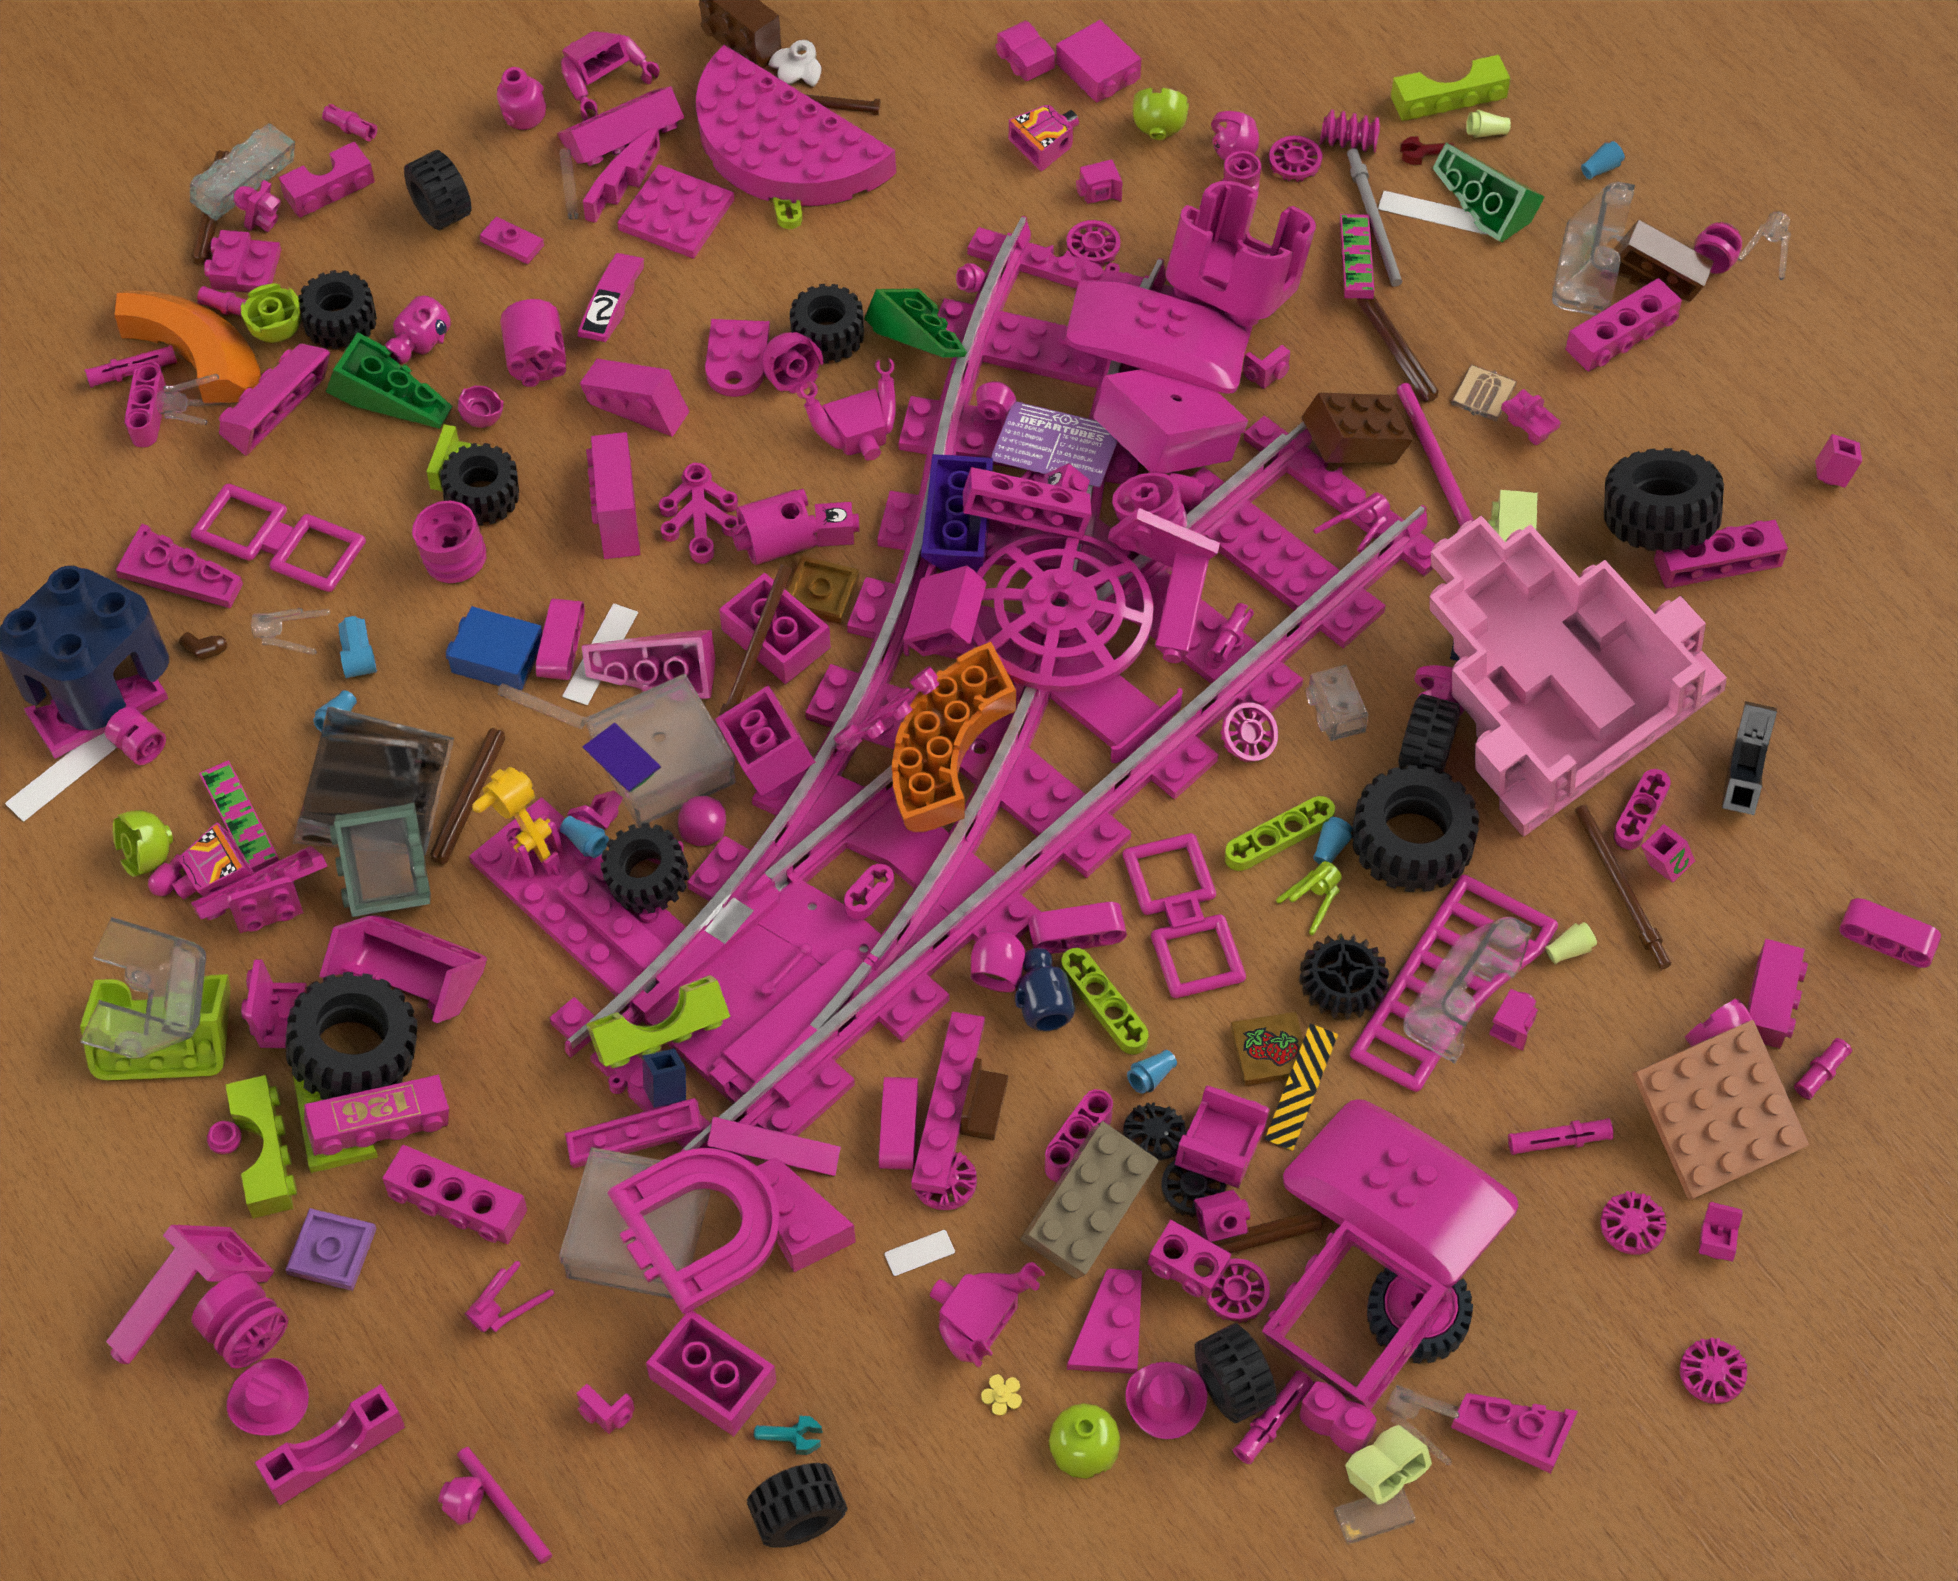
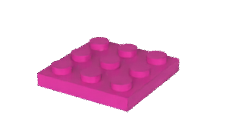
M658 164L617 222L618 230L694 259L733 203L734 192Z

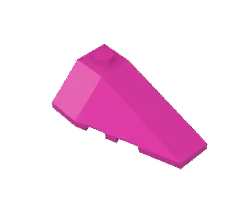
M712 630L677 632L582 645L586 677L617 685L624 684L640 688L642 691L670 696L669 698L676 700L706 699L712 696L716 661Z

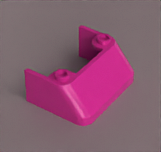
M370 915L333 927L319 977L323 978L332 974L343 975V972H353V976H362L363 973L373 975V979L378 981L382 978L391 983L393 987L428 1000L427 1006L433 1010L432 1021L440 1023L460 1014L484 972L487 958L480 953L392 919Z

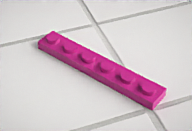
M952 1011L911 1181V1189L944 1195L946 1193L961 1128V1114L974 1059L978 1055L985 1025V1017Z

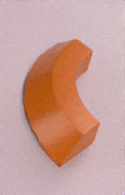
M130 290L117 293L114 316L121 339H139L157 344L159 341L172 345L175 352L180 354L189 363L191 362L195 367L203 403L240 402L239 398L249 387L254 389L260 383V369L249 344L235 327L214 311L196 302L165 293Z

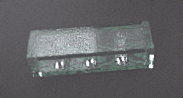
M268 123L262 129L255 130L249 139L242 144L234 146L228 155L216 160L211 168L202 175L198 174L192 179L190 183V202L217 221L236 206L234 203V193L239 187L249 186L257 190L263 180L268 181L294 161L295 141L271 123Z

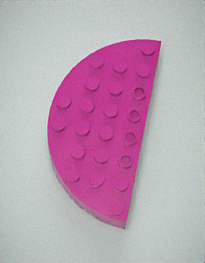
M723 45L704 69L696 93V111L701 143L704 152L712 160L715 169L727 181L742 191L766 201L777 197L781 200L789 199L791 203H796V200H800L801 206H820L850 200L853 194L865 189L869 192L896 174L894 149L729 47Z

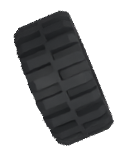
M1653 448L1647 449L1646 452L1642 453L1639 451L1634 452L1629 458L1623 457L1614 464L1606 476L1604 521L1613 535L1615 534L1622 542L1627 541L1630 546L1635 548L1644 547L1647 551H1655L1657 549L1663 550V552H1672L1673 549H1680L1681 551L1689 549L1691 545L1698 546L1713 536L1721 525L1724 493L1723 477L1713 463L1706 461L1704 457L1698 454L1691 455L1689 451H1673V448L1656 450Z
M1407 765L1405 770H1400L1399 767L1389 769L1387 776L1383 773L1373 778L1372 784L1366 785L1363 789L1355 810L1352 827V846L1355 854L1360 855L1359 862L1366 870L1370 868V875L1377 881L1383 879L1387 881L1386 886L1394 889L1397 886L1404 887L1407 892H1415V888H1422L1423 892L1433 891L1434 886L1437 884L1440 888L1450 884L1451 879L1458 878L1464 872L1465 866L1469 865L1479 830V813L1474 809L1476 803L1472 795H1465L1466 788L1459 781L1456 783L1451 781L1452 776L1445 772L1439 774L1434 772L1435 768L1425 766V769H1417V765ZM1418 814L1434 821L1444 835L1430 843H1411L1397 837L1389 829L1386 822L1398 815Z
M343 972L342 977H335V974L323 977V983L321 984L315 981L307 986L306 993H300L295 999L294 1007L290 1009L287 1021L286 1059L288 1066L292 1067V1074L298 1082L304 1080V1089L311 1094H314L316 1091L319 1092L320 1099L323 1100L402 1083L403 1077L407 1076L412 1068L418 1029L417 1019L414 1018V1009L411 1003L408 1001L404 1002L405 995L397 988L394 990L390 989L391 983L382 978L376 981L373 979V975L363 973L362 976H353V972ZM354 1022L373 1029L383 1042L369 1052L353 1055L333 1050L323 1042L320 1035L333 1025Z

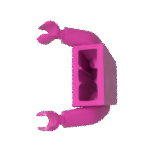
M593 31L577 41L571 42L562 50L564 58L561 60V70L575 100L581 103V117L584 120L588 119L585 111L587 109L593 110L595 115L598 114L596 102L587 98L589 94L585 84H591L627 61H630L636 67L639 65L643 69L641 78L646 84H651V74L656 78L659 75L658 64L647 62L645 60L647 56L630 37L625 35Z
M888 358L889 368L886 371L880 369L879 359L875 362V369L881 374V378L878 380V393L875 388L821 406L819 400L814 399L818 391L817 385L814 382L807 381L810 388L808 395H805L802 386H798L796 389L798 397L806 400L804 407L815 432L832 447L842 449L846 455L862 452L866 460L870 461L878 458L881 454L879 446L886 443V435L891 433L893 429L896 403L894 380L890 377V373L894 370V362L890 358Z
M1030 1262L1020 1272L1013 1274H966L956 1288L939 1279L933 1286L930 1297L943 1305L939 1311V1331L952 1354L962 1362H971L976 1367H980L983 1357L993 1354L990 1347L1018 1309V1295L1029 1288L1034 1291L1038 1290L1040 1284L1036 1279L1044 1276L1045 1272L1035 1263Z

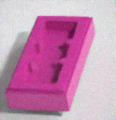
M495 217L480 234V241L526 264H529L544 247L542 238L498 217Z

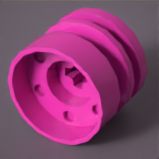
M451 500L441 501L426 507L417 515L413 523L412 536L430 576L437 581L457 583L473 577L482 569L486 561V546L480 534L476 518L470 508L460 502Z
M243 1272L229 1276L210 1289L199 1301L191 1320L195 1329L206 1341L214 1344L217 1353L224 1357L226 1363L236 1369L249 1366L267 1354L281 1339L289 1321L286 1313L277 1307L275 1301L266 1297L262 1287L249 1274Z

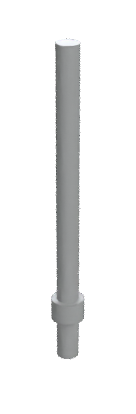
M1355 148L1350 149L1347 152L1351 165L1350 174L1353 182L1358 185L1390 283L1394 287L1402 284V279L1368 182L1369 173L1365 164H1362L1358 150Z

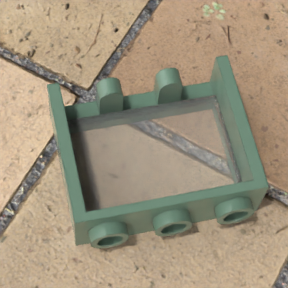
M414 802L401 806L336 815L335 825L330 826L332 844L339 845L340 857L335 858L338 876H344L346 888L341 889L344 908L350 907L352 917L431 903L430 886Z

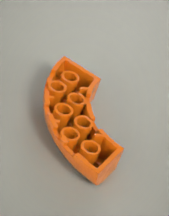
M992 642L966 652L956 658V662L946 670H939L936 673L938 676L936 680L939 682V685L926 695H923L920 691L910 704L913 710L905 716L899 726L892 759L893 790L905 827L912 832L933 830L965 818V801L958 780L959 769L964 755L972 742L984 729L1000 718L1016 711V689Z

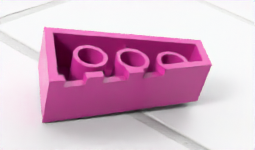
M627 432L591 436L592 448L586 449L589 467L588 476L591 486L589 487L591 505H595L591 506L593 524H599L604 559L641 555Z

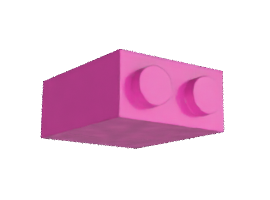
M1101 19L1056 44V64L1096 103L1111 97L1117 91L1134 84L1141 78L1142 59Z
M968 566L921 578L903 640L923 657L970 645L987 582Z

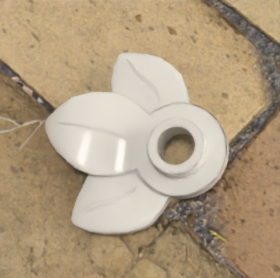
M807 40L796 41L790 48L776 51L768 64L770 67L778 69V78L789 85L802 78L804 82L814 87L821 75V65L815 59V46ZM806 50V53L798 54V52Z

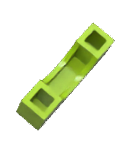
M1494 55L1473 60L1469 74L1456 82L1442 83L1433 81L1421 72L1394 77L1391 99L1402 121L1417 119L1423 116L1507 98L1511 78L1500 56Z
M709 975L679 987V998L675 1009L669 1017L652 1026L634 1025L618 1012L587 1023L586 1026L599 1061L605 1067L610 1065L611 1068H617L627 1064L630 1061L629 1057L639 1053L647 1055L661 1049L660 1045L673 1040V1043L683 1042L692 1037V1032L704 1028L705 1031L718 1028L723 1025L722 1020L731 1016L718 980Z
M266 1075L225 1084L230 1114L234 1123L239 1129L254 1132L263 1139V1149L260 1157L252 1167L241 1174L246 1204L252 1218L294 1209L291 1196L297 1195V1189L293 1175H287L286 1166L292 1165L288 1146H282L280 1137L286 1135V1129L282 1115H276L275 1107L281 1105L277 1086L270 1087Z

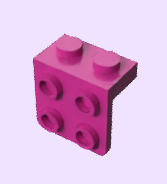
M283 877L233 893L227 897L240 934L247 931H257L265 925L278 921H288L296 915L303 914L291 877Z
M255 959L253 969L247 972L246 982L249 993L248 999H244L242 1002V1018L247 1020L250 1034L254 1035L260 1048H285L289 1011L294 1007V1001L298 995L303 992L306 993L307 984L273 983L263 960Z

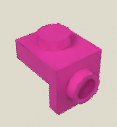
M1281 345L1262 361L1251 352H1248L1244 355L1243 373L1248 380L1257 383L1265 389L1276 379H1281L1287 374L1290 368V350Z
M614 790L595 795L590 807L584 805L570 809L567 816H572L577 820L603 830L607 829L609 824L617 817L618 807L623 797Z
M1710 1202L1701 1226L1698 1253L1708 1255L1714 1259H1724L1733 1262L1743 1211L1738 1208Z
M588 1384L576 1393L580 1405L578 1408L579 1413L590 1424L596 1421L608 1434L616 1427L620 1429L625 1426L633 1416V1400L627 1393L613 1406H610Z

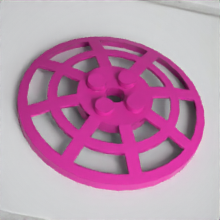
M1052 532L1041 533L1021 538L1004 546L991 555L983 566L979 568L977 574L983 578L985 573L1006 555L1016 562L1003 574L997 588H986L982 600H994L995 616L1002 630L989 641H986L976 620L971 639L975 648L992 642L995 650L1011 640L1023 650L1042 656L1040 674L1013 665L998 654L1010 679L1014 682L1030 688L1057 692L1076 691L1094 687L1115 678L1126 670L1139 657L1148 642L1153 621V602L1149 586L1138 567L1124 553L1108 543L1085 535L1083 539ZM1066 542L1064 549L1043 550L1028 556L1019 550L1022 547L1037 543ZM1078 544L1088 545L1104 551L1119 560L1121 564L1108 567L1097 558L1077 551ZM1062 557L1060 568L1042 571L1034 563L1045 558ZM1078 559L1097 568L1099 572L1086 578L1084 575L1073 571L1074 561ZM1022 568L1032 577L1024 589L1007 588L1012 577ZM1132 572L1142 590L1144 613L1125 607L1124 590L1117 577ZM1109 581L1115 592L1116 604L1098 600L1094 587ZM1055 599H1064L1068 604L1060 607L1054 606L1051 602ZM1004 600L1022 601L1023 615L1012 623L1009 622L1006 616ZM1096 613L1112 615L1113 619L1108 627L1097 636L1090 626ZM1123 619L1140 624L1139 633L1133 643L1121 656L1114 660L1104 645L1116 634ZM1030 625L1039 633L1046 635L1045 645L1034 643L1019 632ZM1080 633L1086 643L1074 647L1057 648L1059 637H1069ZM1094 652L1103 666L1095 671L1080 675L1052 676L1055 658H1075Z

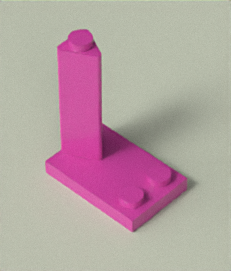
M1138 508L1110 529L1108 540L1118 544L1124 550L1135 551L1172 567L1155 647L1163 653L1165 661L1179 663L1182 657L1189 653L1208 562L1218 554L1220 543Z
M170 1225L163 1236L175 1249L106 1342L113 1348L110 1351L111 1356L122 1364H130L198 1272L207 1281L220 1282L231 1275L242 1272L249 1274L256 1282H267L275 1271L231 1227Z

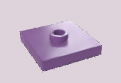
M309 1208L286 1267L287 1275L353 1291L376 1232L375 1224Z

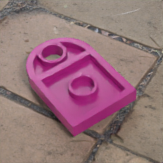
M711 319L705 370L707 381L712 389L725 396L738 397L755 391L762 384L765 377L762 358L763 352L769 343L770 321ZM731 378L741 380V382L734 385L727 383Z

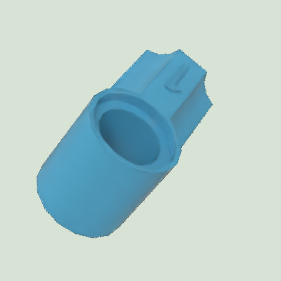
M356 616L344 618L338 624L343 650L340 651L345 678L376 673L375 658L372 646L369 645L365 620Z

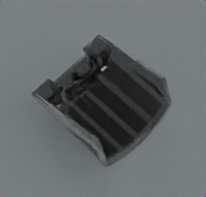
M328 707L302 810L297 822L293 844L339 848L338 844H332L330 826L335 825L336 815L389 808L414 802L423 853L426 856L454 738ZM402 818L350 826L354 849L408 854Z

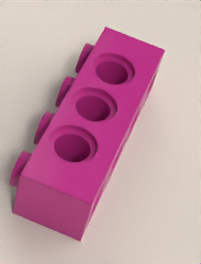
M1658 278L1570 330L1565 350L1588 372L1598 366L1602 367L1619 353L1629 351L1639 341L1651 338L1656 331L1664 326L1669 327L1674 324L1679 317L1682 299Z
M971 467L963 489V513L1083 539L1092 515L1090 493Z
M1776 520L1756 521L1739 527H1725L1722 530L1716 531L1713 536L1708 540L1706 539L1702 544L1698 546L1691 545L1686 550L1673 549L1672 552L1656 550L1654 562L1665 589L1782 567L1788 547Z
M403 1144L382 1178L388 1196L396 1202L405 1204L406 1201L417 1205L420 1211L429 1216L435 1217L438 1214L447 1218L453 1226L463 1230L467 1227L473 1229L482 1238L496 1243L498 1240L508 1245L527 1212L523 1195ZM422 1181H430V1184L426 1187H416ZM452 1194H460V1195H461V1196H460L458 1199H456V1200H453V1201H448V1200H446L447 1197L450 1196V1195H452ZM481 1207H491L487 1213H476Z

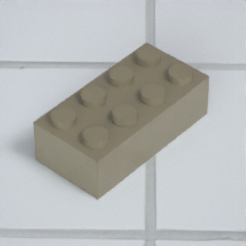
M1101 1121L1091 1129L1020 1240L1075 1279L1086 1275L1159 1160L1104 1121Z

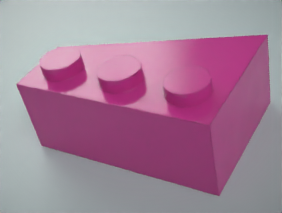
M775 1157L756 1166L769 1181L777 1198L779 1227L776 1241L793 1272L805 1268L856 1242L854 1224L780 1159Z

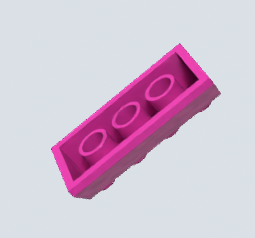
M670 86L647 92L558 132L557 135L578 164L587 162L588 166H592L603 161L602 155L612 151L613 155L621 153L628 146V143L633 142L652 127L658 128V130L661 129L663 133L678 127L677 121L684 119V116Z
M299 344L293 351L291 349L285 351L278 361L279 364L273 370L271 368L267 369L261 375L260 383L254 389L251 387L246 389L239 398L240 402L234 408L228 407L219 418V435L247 456L325 379L330 352L324 348Z

